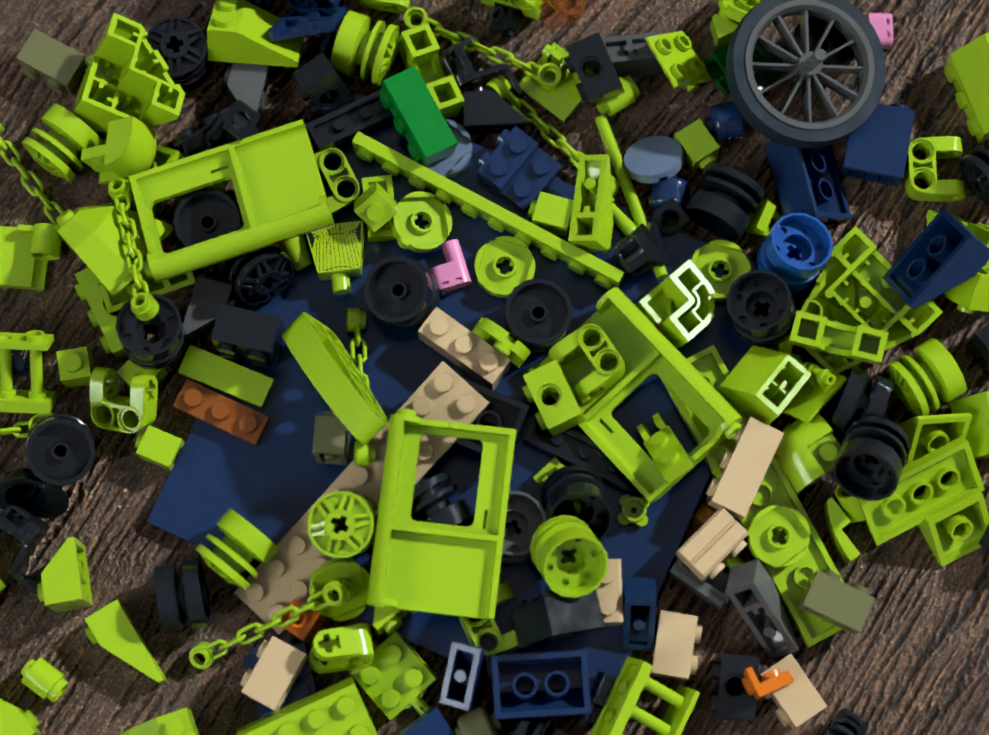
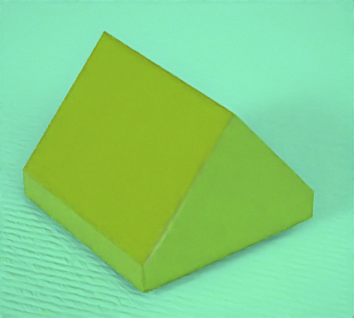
M719 14L713 15L710 25L716 49L730 42L739 25L735 21L721 18Z

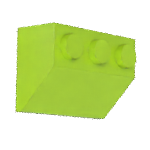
M989 32L951 53L945 63L946 66H944L948 82H953L957 91L955 93L956 102L961 110H965L968 117V130L972 136H976L979 144L989 138Z

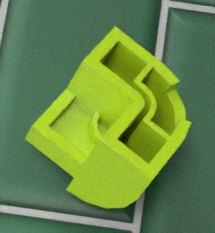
M134 116L110 121L108 123L107 139L103 140V145L82 149L81 161L92 167L94 171L100 173L99 184L108 186L110 181L116 177L129 180V176L150 169L156 156L157 133Z
M689 259L652 289L635 306L676 348H679L689 342L714 318L715 304L713 294L715 291L708 280Z
M819 413L809 423L798 419L781 432L784 435L774 454L796 495L817 483L824 475L833 470L835 459L841 448L831 433L833 429Z

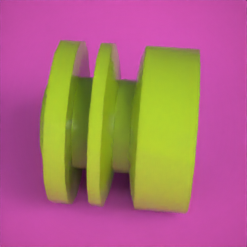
M350 10L345 15L336 36L331 64L337 72L351 76L358 65H360V79L366 81L372 73V84L380 86L392 68L397 54L399 26L390 24L385 31V21L379 20L372 31H369V16Z
M53 103L41 117L42 122L49 131L46 133L41 129L33 127L31 133L39 143L30 137H25L21 144L30 153L33 160L52 175L72 183L76 175L68 165L81 171L84 167L76 157L77 153L81 155L82 149L102 145L103 141L80 118L63 106Z
M934 338L928 339L913 349L914 359L904 354L899 358V362L892 361L886 366L888 379L894 381L893 390L896 396L914 417L927 416L929 411L935 412L940 408L939 399L949 403L967 391L966 382L958 364L945 346Z
M355 491L331 492L322 496L312 506L307 519L308 534L313 545L323 554L333 558L353 557L367 551L374 544L377 508L365 495ZM346 517L345 524L349 527L348 530L338 532L339 525L335 522L336 519Z
M229 508L216 523L225 536L220 540L208 533L205 538L215 548L210 551L200 543L195 550L201 555L205 564L227 583L247 591L251 585L241 574L246 571L256 579L259 574L253 568L251 562L255 559L264 565H268L280 549L255 526Z
M560 515L550 518L541 524L532 536L530 545L532 561L551 590L557 594L571 598L588 595L598 588L605 579L609 566L607 552L586 522L576 516Z

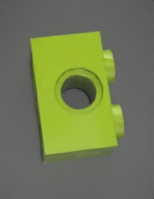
M556 359L523 375L527 385L523 386L522 389L529 403L535 402L539 409L535 417L542 430L548 428L554 437L586 421L562 367ZM549 394H559V399L554 405H545V399Z

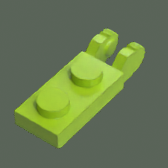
M656 413L652 416L653 422L661 431L651 436L650 431L643 424L636 428L645 441L643 444L662 476L669 484L693 468L694 464L669 425H666L659 413Z

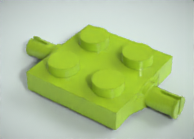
M395 631L380 644L376 645L372 641L375 656L372 664L364 669L353 670L349 674L390 721L394 720L403 710L412 706L420 715L425 713L430 707L422 697L425 695L427 688L438 679L437 675L398 631Z

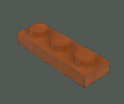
M186 379L173 404L175 409L256 447L270 421L268 416L189 379Z

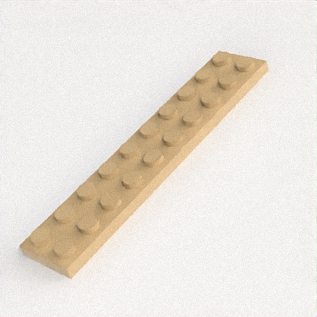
M442 361L400 409L416 411V416L422 419L472 424L490 403L450 366ZM389 423L369 442V444L375 445V462L369 463L368 466H355L353 460L320 498L331 492L355 491L365 495L372 501L378 511ZM424 435L421 437L415 485L418 484L458 438ZM312 506L276 545L280 551L268 565L260 563L255 568L259 576L256 579L251 575L246 578V581L251 585L247 591L238 587L234 592L265 623L271 620L275 612L289 606L293 599H298L306 604L310 597L311 573L323 563L335 559L323 554L311 541L308 534L307 519ZM346 517L336 519L335 522L339 525L338 532L348 530L349 527L345 524ZM275 626L271 627L278 635H281L286 630Z

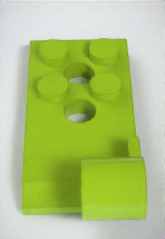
M18 224V227L0 226V287L45 291L49 261L59 260L61 256L63 239L53 228L54 224Z
M961 436L905 465L902 469L897 489L890 497L878 501H866L848 494L839 485L834 493L840 508L852 523L866 520L873 542L878 546L919 525L931 515L985 489L969 442ZM952 471L950 479L947 482L941 483L942 476L946 472ZM925 485L924 492L920 496L914 497L915 490L919 486Z

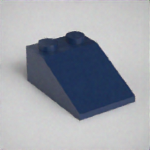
M943 208L882 278L909 307L915 309L974 277L989 260V247L965 224Z

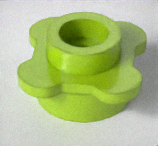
M629 495L621 496L619 499L621 513L618 515V522L622 525L633 523L639 527L645 526L648 523L646 511L650 502L644 496L640 498L630 497ZM635 508L637 512L633 514L631 509Z

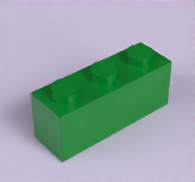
M413 66L384 79L379 93L380 101L384 108L390 109L393 114V123L397 132L400 135L404 134L409 143L407 145L408 151L413 160H418L421 165L426 167L453 154L458 142L416 67Z

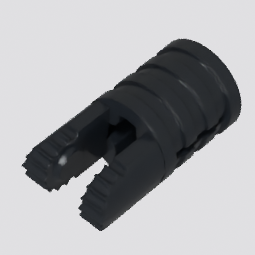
M598 671L597 679L594 681V686L590 691L591 712L594 705L603 709L617 677ZM591 714L580 715L577 724L584 727L589 722Z

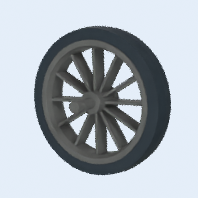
M763 0L755 5L740 21L730 40L726 56L728 88L741 115L754 129L765 137L794 148L824 147L847 138L856 132L867 121L878 105L886 78L885 56L880 39L869 20L847 0ZM800 15L801 50L782 18ZM808 16L818 18L827 23L812 51H809ZM773 22L790 53L761 36L760 34L763 29ZM833 26L845 37L847 43L826 53L820 47ZM755 44L787 63L753 62ZM850 46L857 62V66L823 65L824 60ZM753 70L787 72V76L760 91ZM824 73L858 74L856 91H852ZM790 80L794 85L781 109L778 111L765 99L763 94ZM821 84L851 101L844 112L841 114L837 112ZM798 87H802L803 121L784 115ZM811 88L830 119L812 122Z

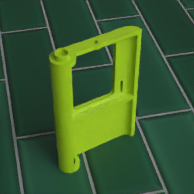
M303 119L129 176L148 250L147 260L143 261V266L149 279L154 278L157 283L334 225ZM225 180H231L243 218V227L231 233L170 253H164L152 211L154 204Z
M614 287L599 299L596 304L597 311L578 329L586 324L599 325L624 359L626 373L621 380L588 403H582L573 391L586 418V421L578 425L650 503H653L670 490L690 470L668 484L655 462L612 417V411L650 376L658 375L709 429V435L688 454L694 467L726 437L732 439L742 429L740 423L743 418L618 287ZM591 336L587 341V346L597 345L600 336ZM585 353L562 366V370L572 390L578 382L596 370ZM548 355L543 361L534 367L532 366L528 371L531 372L553 360ZM608 360L604 364V370H613L617 365V360ZM550 394L557 402L559 399V394Z
M397 409V414L390 415L367 605L477 619L495 618L516 429L422 419L416 416V411L410 409ZM435 435L482 442L483 449L475 516L471 526L422 522L411 518L419 446L422 436Z

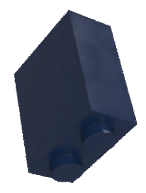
M878 103L867 121L856 132L846 138L839 175L898 187L904 176L915 110H910L906 105L898 103L891 105Z

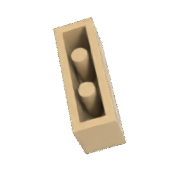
M438 307L434 308L418 330V336L421 341L488 389L494 391L511 368V360Z
M749 417L745 424L740 423L742 429L732 438L736 440L732 451L726 450L720 461L719 467L723 468L719 479H712L706 495L710 496L707 505L717 510L723 507L732 517L740 521L746 517L784 435L783 432L752 417Z

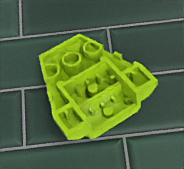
M857 226L852 228L833 247L829 260L819 274L815 286L801 309L803 312L827 317V319L850 326L861 325L889 332L884 351L922 334L943 313L932 300L915 309L908 306L882 278L892 265L877 251V246ZM804 348L824 369H830L836 374L850 369L853 365L862 363V361Z

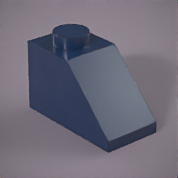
M624 577L622 650L653 651L657 606L656 578Z
M455 640L452 641L439 703L466 711L481 706L487 679L483 648Z

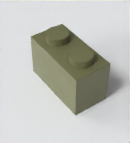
M35 28L16 57L22 68L21 72L34 80L39 77L47 81L46 85L58 93H62L64 90L73 95L86 73L85 68H88L89 65L84 54Z
M325 411L323 416L315 415L312 453L318 464L348 465L350 431L333 411Z
M823 569L822 572L818 570L812 573L797 608L853 635L860 633L875 601L874 597L868 595L869 590L856 583H851V586L839 581L841 577L838 574L827 569Z

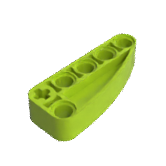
M303 312L281 333L282 338L309 380L340 421L358 441L367 444L389 423L388 418L342 342L330 328Z

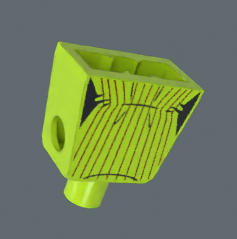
M363 221L337 223L307 233L306 236L319 279L321 281L332 280V289L335 295L350 293V277L361 276L363 270L365 237Z

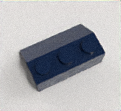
M774 141L765 145L768 164L772 169L775 189L781 201L783 216L790 213H806L817 218L825 226L852 219L831 144L824 147L805 149L785 146Z
M587 650L491 656L495 720L591 714Z

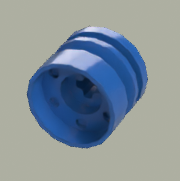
M806 213L784 215L773 225L758 250L756 256L757 270H767L779 275L785 280L791 293L805 290L816 279L820 270L829 260L833 250L832 236L827 227L811 215Z

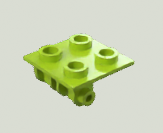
M683 30L644 38L674 89L682 87L683 90L687 89L688 93H691L699 88V83L712 80L705 64L699 59L690 39L684 34Z
M554 42L552 45L547 44L541 52L543 56L538 60L537 64L554 63L558 65L562 72L561 84L555 89H545L540 85L539 81L525 76L519 83V86L524 93L564 122L582 101L576 84L581 83L577 72L570 74L564 57L569 56L568 52ZM532 67V71L529 73L538 76L539 69ZM588 67L586 68L585 75L587 77L597 76ZM547 75L545 80L552 82L556 77L554 75Z
M794 358L812 375L781 413L809 423L828 400L837 393L847 378L833 373L830 369H822L819 365L811 362L804 363L800 358Z

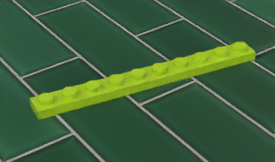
M359 131L352 140L354 150L356 151L355 154L362 160L370 163L374 160L380 163L382 169L393 176L400 174L408 178V183L419 190L429 189L435 193L438 200L446 204L453 202L461 206V211L472 218L480 216L487 220V224L498 232L506 230L515 235V238L523 241L528 247L532 244L540 248V252L545 257L554 261L559 258L568 263L567 267L575 273L583 275L585 272L595 277L594 281L606 289H610L611 286L619 288L625 273L622 270Z

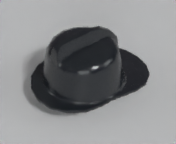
M19 468L12 472H6L4 482L0 484V508L3 510L9 505H18L35 517L49 519L62 515L69 507V498L66 492L59 486L45 483L35 476L30 468Z

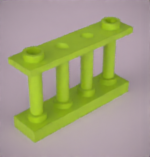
M31 330L26 333L0 332V412L48 414L52 412L56 404V391H47L43 388L42 351L49 350L54 341V334H45L40 330ZM11 350H29L31 389L16 390L13 387Z
M627 656L590 735H622L629 718L656 731V735H681L690 714L695 710L700 692L680 685L675 692L650 678L649 675L653 668L651 664ZM643 688L670 703L663 720L636 706Z

